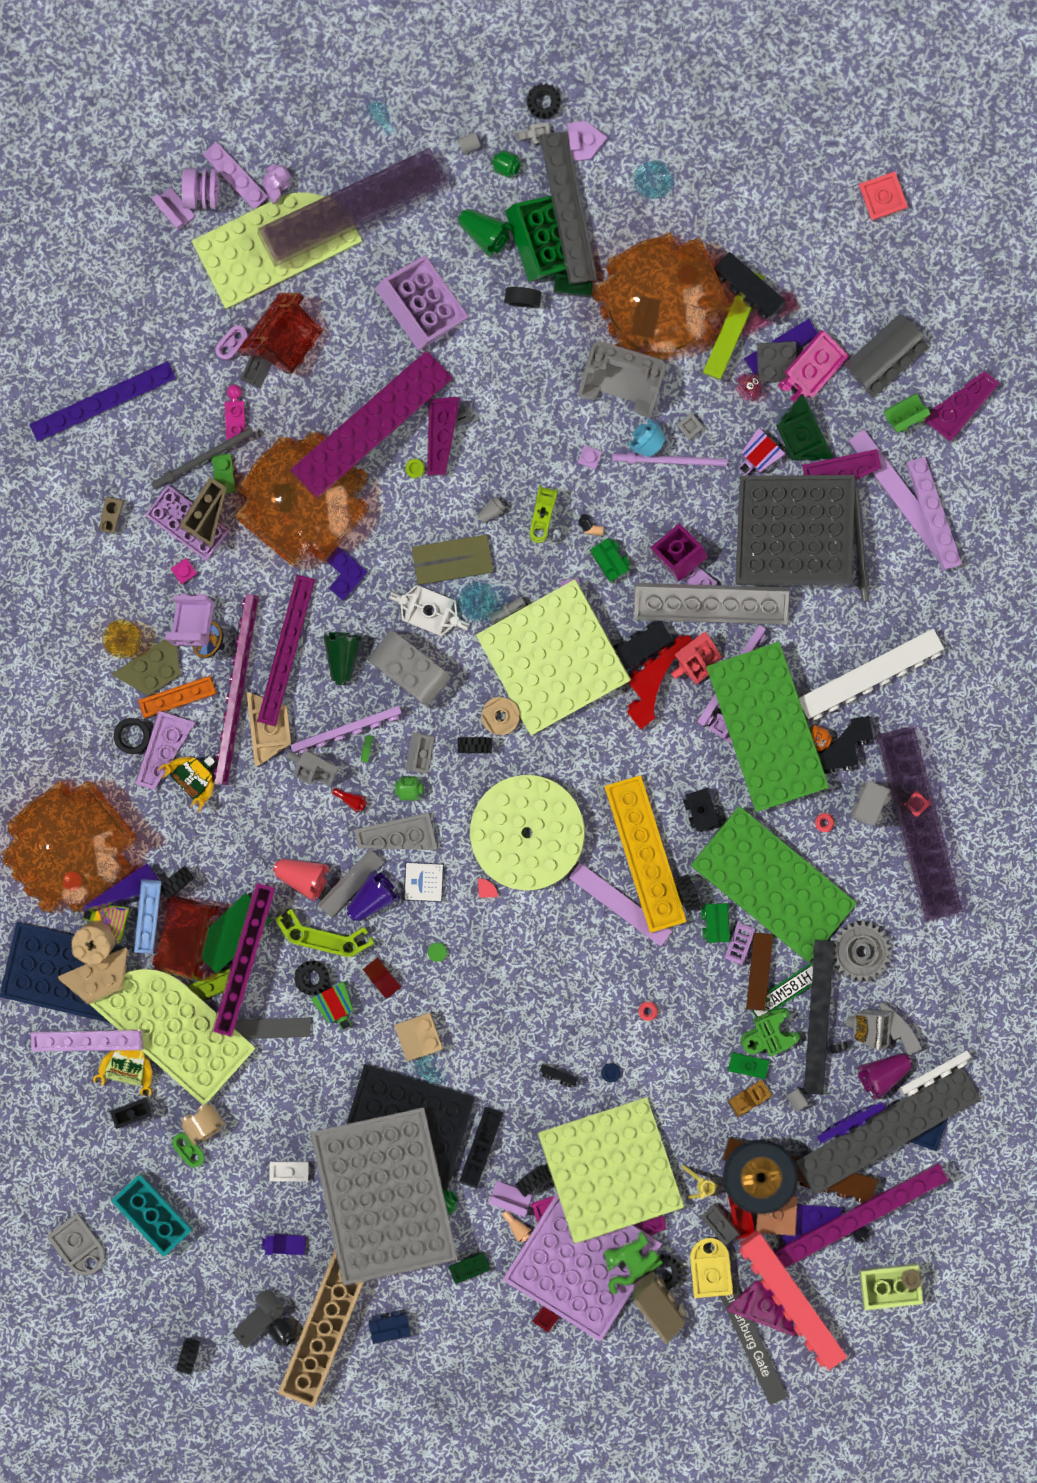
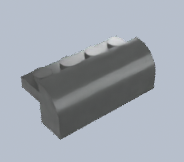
M899 314L850 358L844 366L850 375L861 383L869 396L874 398L929 346L917 327L906 317Z

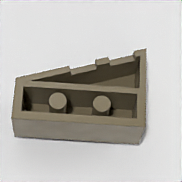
M210 477L178 528L211 548L227 487Z

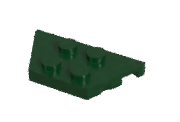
M801 394L776 424L792 460L832 459L834 457L804 394Z

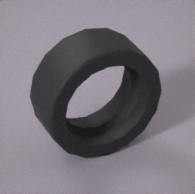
M507 287L504 303L516 307L539 308L542 292L525 287Z
M127 718L117 724L113 738L115 745L121 751L127 754H138L147 748L151 733L149 727L143 721L137 718ZM128 725H136L143 732V740L136 747H128L121 740V732Z

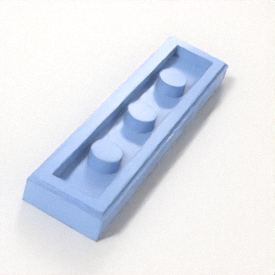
M141 880L134 953H154L161 881Z

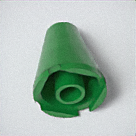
M472 209L463 210L458 216L459 225L490 258L494 257L492 255L494 252L498 254L509 240L510 236L507 233L508 230L512 232V226L506 222Z

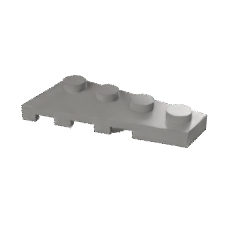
M429 812L354 830L359 849L438 850Z

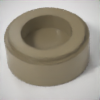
M908 1269L902 1274L901 1281L906 1288L916 1289L921 1283V1276L916 1270Z

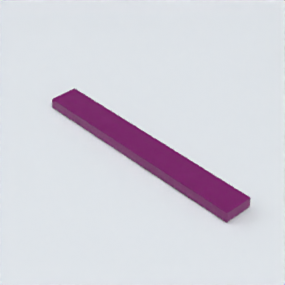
M296 575L257 719L258 723L276 727L315 579Z

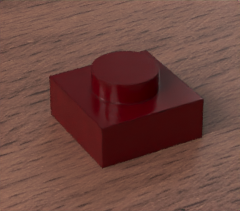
M542 1306L532 1322L548 1333L559 1316Z

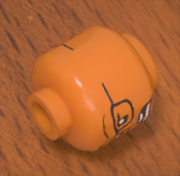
M814 724L811 725L809 730L816 751L822 752L824 749L827 750L832 738L829 735V730Z

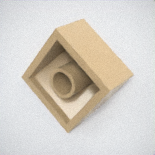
M430 1012L394 1025L407 1061L443 1049Z

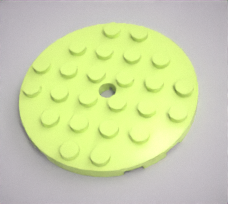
M519 775L497 783L483 795L472 816L470 840L476 860L492 879L504 886L517 890H537L548 887L563 879L577 863L584 846L585 825L577 802L562 786L544 777ZM526 827L532 829V836L530 838H525L522 834L523 829Z

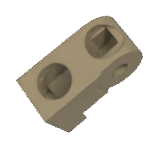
M106 496L99 531L110 534L116 533L125 500Z

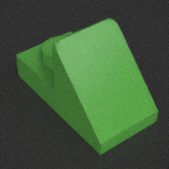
M231 454L212 457L214 480L227 487L225 494L236 492Z

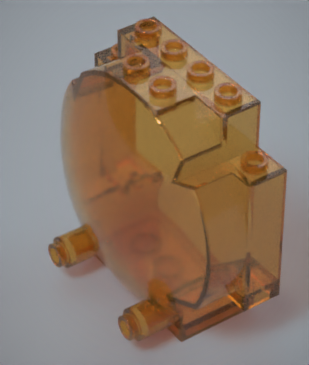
M669 232L657 238L641 241L628 248L625 252L607 259L608 264L605 267L609 276L606 281L594 285L592 295L595 302H600L601 304L599 311L603 320H608L607 329L611 337L615 336L617 341L615 346L635 352L645 349L646 352L643 354L661 359L664 362L716 339L710 321L729 313L731 306L700 237L676 246L672 234Z
M311 431L308 432L303 440H299L296 444L288 437L284 439L280 436L272 447L257 459L248 475L236 488L238 492L248 499L234 516L236 520L295 569L310 552L325 564L369 512L367 509L368 504L361 498H356L369 483L367 479L369 475L361 468L356 470L352 467L318 498L290 471L291 468L325 439L318 432L313 434Z
M59 780L45 793L28 803L18 815L7 823L9 826L7 830L15 839L10 843L9 847L1 852L3 856L1 860L8 868L11 866L13 871L11 875L17 882L24 884L23 890L26 894L40 901L37 904L44 912L52 913L67 901L68 906L73 912L78 911L82 913V908L86 904L119 883L135 870L123 854L139 842L140 839L92 780H87L73 792L63 780Z

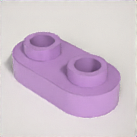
M241 326L232 327L216 345L217 356L222 360L231 359L247 341L248 334L246 330ZM240 333L242 335L241 339H235V334ZM224 347L229 348L227 354L222 353Z

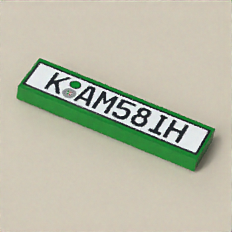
M811 962L767 991L765 1012L751 1010L755 1017L768 1011L776 1010L812 986L813 963Z

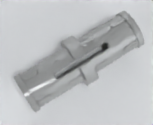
M520 597L507 605L506 603L503 604V607L488 614L494 625L526 607L523 598Z

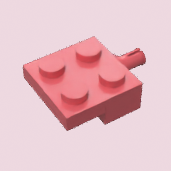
M705 631L675 654L680 667L674 670L671 675L676 680L685 673L695 684H698L709 675L706 666L716 663L722 656Z

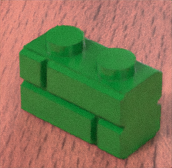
M607 538L591 548L589 552L611 583L630 570L628 566L631 564L625 555L621 557L618 550L620 547L617 542Z
M728 903L704 904V908H701V920H705V928H702V938L706 939V943L730 942Z

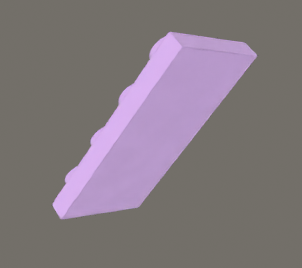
M167 485L145 516L207 561L229 530L218 522L213 545L209 548L178 528L193 503Z

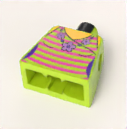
M109 905L98 908L96 911L84 912L82 919L86 921H101L107 924L115 936V943L119 944L121 943L131 908Z

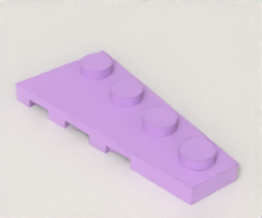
M158 711L135 784L155 789L165 773L164 770L160 769L157 771V769L161 765L168 764L173 760L188 733L195 725V722Z

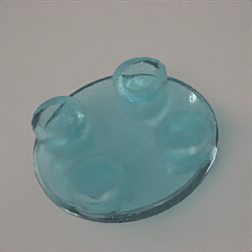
M659 161L646 162L635 173L634 185L637 191L646 198H661L671 188V173Z

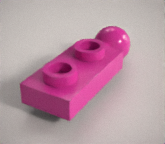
M236 384L230 385L226 391L227 396L231 399V402H225L226 440L245 431L244 401H238L242 390Z

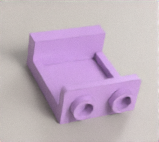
M182 593L180 596H173L172 600L176 602L172 632H166L165 640L173 646H208L215 602L205 594L191 596Z

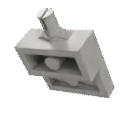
M306 750L300 756L289 751L286 757L297 764L293 774L294 777L309 785L315 779L331 787L338 771L333 762L324 761L316 753L307 752Z

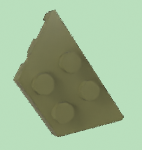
M164 639L112 674L149 696L180 676L177 646H173Z

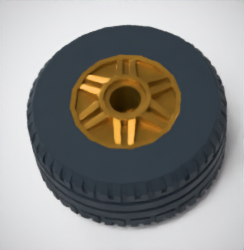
M750 1140L742 1143L728 1156L723 1169V1184L728 1196L739 1208L754 1214H770L783 1208L793 1197L798 1183V1173L794 1160L783 1147L768 1140ZM764 1172V1179L759 1182L756 1181L757 1173Z

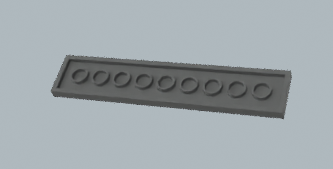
M963 1068L952 1070V1073L948 1076L940 1077L930 1086L921 1088L912 1096L902 1099L867 1120V1123L852 1128L847 1134L835 1138L797 1160L796 1164L814 1195L980 1100L981 1098Z

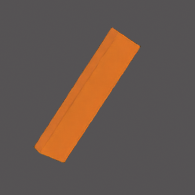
M207 676L138 700L143 717L147 718L158 714V711L165 712L217 693L211 676Z

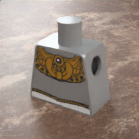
M863 1009L856 1013L855 1017L849 1016L846 1020V1026L854 1029V1040L880 1051L888 1047L890 1043L892 1011Z

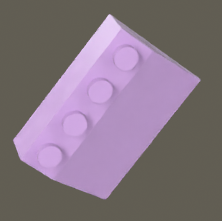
M426 255L384 278L375 288L418 351L469 318Z

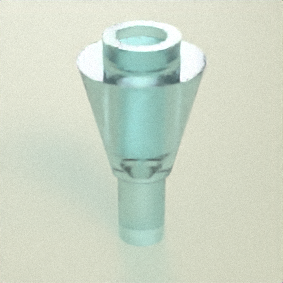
M376 100L367 106L369 110L366 112L382 126L387 135L393 132L387 121L383 103H378Z

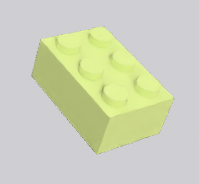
M911 1263L859 1269L863 1308L865 1310L923 1304L921 1283L916 1289H908L901 1281L902 1274L908 1269L916 1270L920 1274L919 1265Z

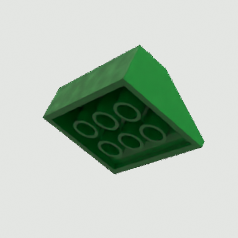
M551 195L515 203L506 209L505 213L509 225L512 226V234L528 282L554 276L555 273L566 272Z

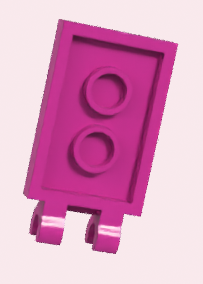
M820 330L784 373L787 377L778 384V387L782 391L788 392L794 386L798 391L790 397L793 402L801 394H804L805 398L808 396V398L812 399L849 355L824 330Z

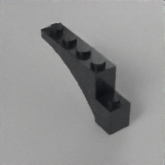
M870 716L849 719L850 724L841 736L827 750L818 755L824 774L835 773L836 768H843V771L853 770L854 765H858L855 742L858 745L868 744L869 740L873 739Z

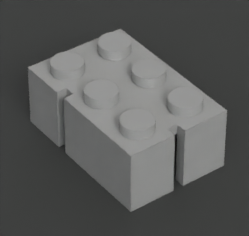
M870 781L863 782L857 795V799H860L859 803H854L848 818L867 826H874L880 823L884 814L881 812L882 807L887 806L891 797L888 794L890 789Z

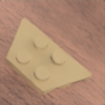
M248 692L247 702L255 766H259L291 745L287 706L282 704L276 727L258 723L257 719L263 697Z
M125 947L109 954L99 964H86L60 975L58 978L61 983L70 988L85 1003H92L123 989L124 975L127 969L126 959L129 956V951Z

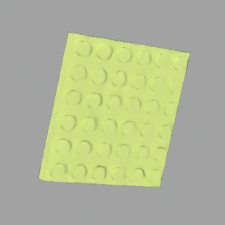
M576 579L476 634L510 699L517 705L519 715L530 735L541 731L631 681Z
M647 1097L537 1133L574 1244L684 1208Z

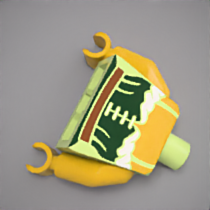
M111 1050L102 1058L98 1069L99 1074L93 1078L94 1083L97 1077H101V1085L106 1082L107 1078L141 1087L143 1084L140 1095L142 1096V1091L147 1089L149 1090V1097L151 1096L152 1089L149 1085L152 1083L153 1071L150 1061L145 1057L143 1051Z

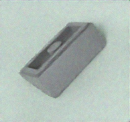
M412 733L405 770L428 774L435 736Z

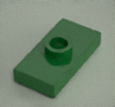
M731 1052L728 1071L766 1079L769 1060Z

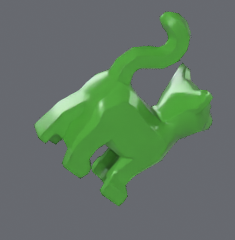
M642 1231L638 1233L636 1240L624 1243L616 1250L606 1249L604 1251L608 1271H611L621 1261H624L630 1272L628 1278L616 1276L609 1281L608 1288L612 1294L618 1293L616 1284L629 1286L639 1277L643 1276L644 1273L652 1271L662 1264L654 1249H651L646 1257H642L639 1253L648 1243Z

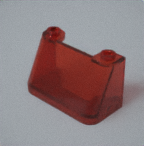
M173 895L166 902L167 913L158 951L153 957L152 965L155 970L202 981L204 972L200 971L199 965L203 966L201 958L209 924H213V920H210L213 915H218L219 906Z

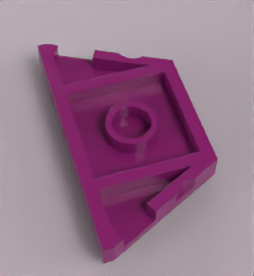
M755 1280L726 1308L728 1312L793 1337L795 1336L793 1320L788 1321L783 1314L785 1309L782 1304L778 1306L773 1300L772 1296L774 1293L772 1290L769 1289L767 1291L759 1281Z

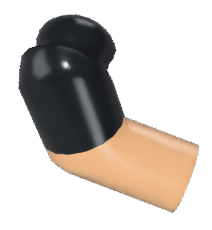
M582 514L578 523L584 533L602 536L603 527L594 526L589 520L590 516Z

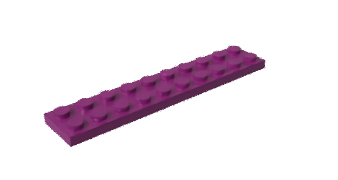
M426 350L291 468L290 471L316 498L320 497L446 386L453 377Z

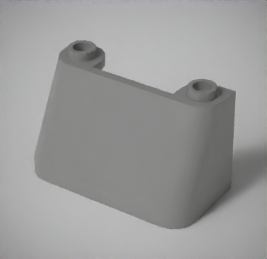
M596 342L592 345L578 397L591 400L598 396L599 391L634 401L635 412L641 416L651 418L666 364L661 359L609 343Z

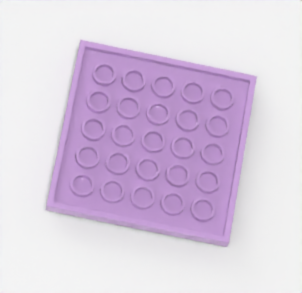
M556 1193L502 1280L601 1342L634 1289V1283L629 1286L616 1284L618 1293L612 1294L609 1291L608 1284L613 1277L622 1276L628 1278L630 1272L624 1261H621L617 1267L608 1271L604 1251L606 1249L616 1250L624 1243L636 1240L638 1233L642 1230L634 1225H630L574 1244ZM642 1231L648 1243L639 1253L642 1257H646L651 1249H654L655 1253H657L662 1243Z

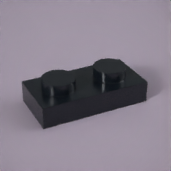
M542 1064L539 1072L543 1073L542 1077L553 1080V1077L559 1079V1084L569 1088L571 1085L575 1086L578 1078L545 1064Z

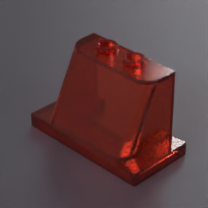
M279 293L238 348L237 352L241 356H262L284 373L292 374L297 366L303 363L305 355L313 349L316 340L324 330L299 305L304 299L300 293Z

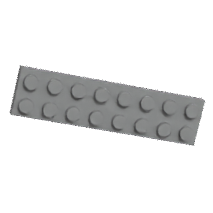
M635 583L634 620L787 625L790 591L787 587Z

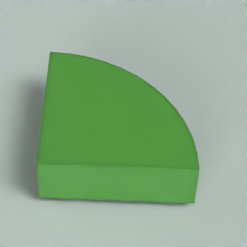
M367 735L365 737L361 755L362 762L368 763L373 736Z

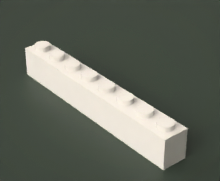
M934 628L800 697L799 701L806 720L811 718L814 721L822 717L821 712L828 709L830 713L839 708V703L845 701L847 704L857 699L856 694L862 692L865 695L872 691V686L877 683L882 686L890 682L889 677L895 674L899 677L907 673L906 669L913 665L915 669L924 664V659L930 657L932 660L942 655L940 651L944 647Z

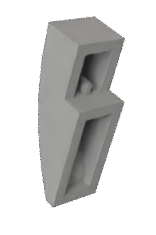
M882 1002L877 1003L880 1010L892 1011L891 1039L900 1038L907 1055L922 1050L917 1037L903 1018Z

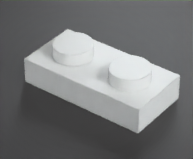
M270 1161V1181L308 1182L309 1162Z

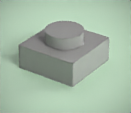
M692 413L676 425L688 440L704 428Z

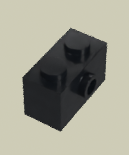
M708 788L685 795L686 799H683L685 809L690 810L692 817L688 819L692 829L695 828L697 832L719 825Z

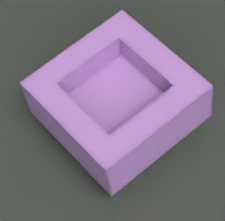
M584 445L577 464L596 470L602 451Z

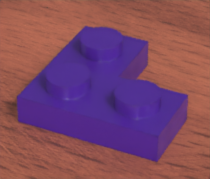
M338 547L327 562L340 575L328 589L344 601L368 571Z

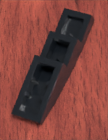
M485 1107L459 1183L477 1189L503 1116L502 1112Z

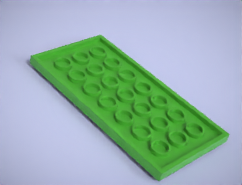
M780 642L706 666L756 812L829 788Z
M740 806L734 810L690 864L692 868L808 963L814 957L815 940H827L857 904Z

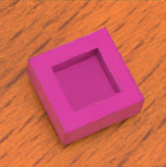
M187 558L170 568L181 585L197 575Z

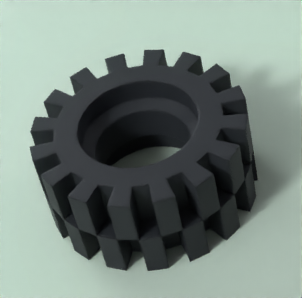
M539 83L538 86H533V89H530L527 95L528 110L536 118H542V120L550 119L553 115H556L561 105L559 91L554 88L555 86H550L549 83ZM545 94L550 97L551 104L549 107L540 108L537 105L536 100L540 95Z
M458 737L457 753H492V738Z
M183 866L161 883L160 890L169 899L188 885L195 877L186 866Z
M689 874L674 879L686 911L700 907L701 903Z
M317 961L302 963L295 971V985L300 992L306 995H317L323 992L329 982L327 968ZM310 970L316 971L319 975L318 983L313 986L308 985L304 980L306 972Z
M541 1164L519 1180L515 1186L525 1197L552 1176L544 1165Z
M663 1254L659 1256L662 1264L654 1270L647 1272V1275L653 1271L657 1275V1269L660 1266H669L672 1274L670 1278L664 1280L667 1290H671L680 1282L682 1277L681 1266L675 1258Z
M185 1337L176 1366L177 1372L191 1375L200 1341Z

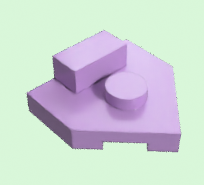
M587 121L567 123L573 161L591 160L607 137Z

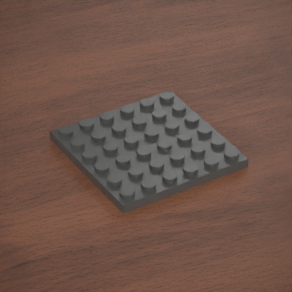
M855 475L740 476L736 585H852Z

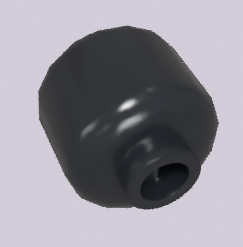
M286 1317L277 1318L270 1325L268 1333L278 1346L284 1345L286 1347L297 1338V1329Z

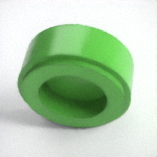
M433 943L430 945L428 956L432 961L440 962L445 959L447 949L443 944Z

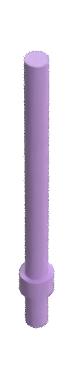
M628 452V454L612 453V461L627 462V464L643 462L727 466V459L658 455L645 457L643 455H636L635 452Z

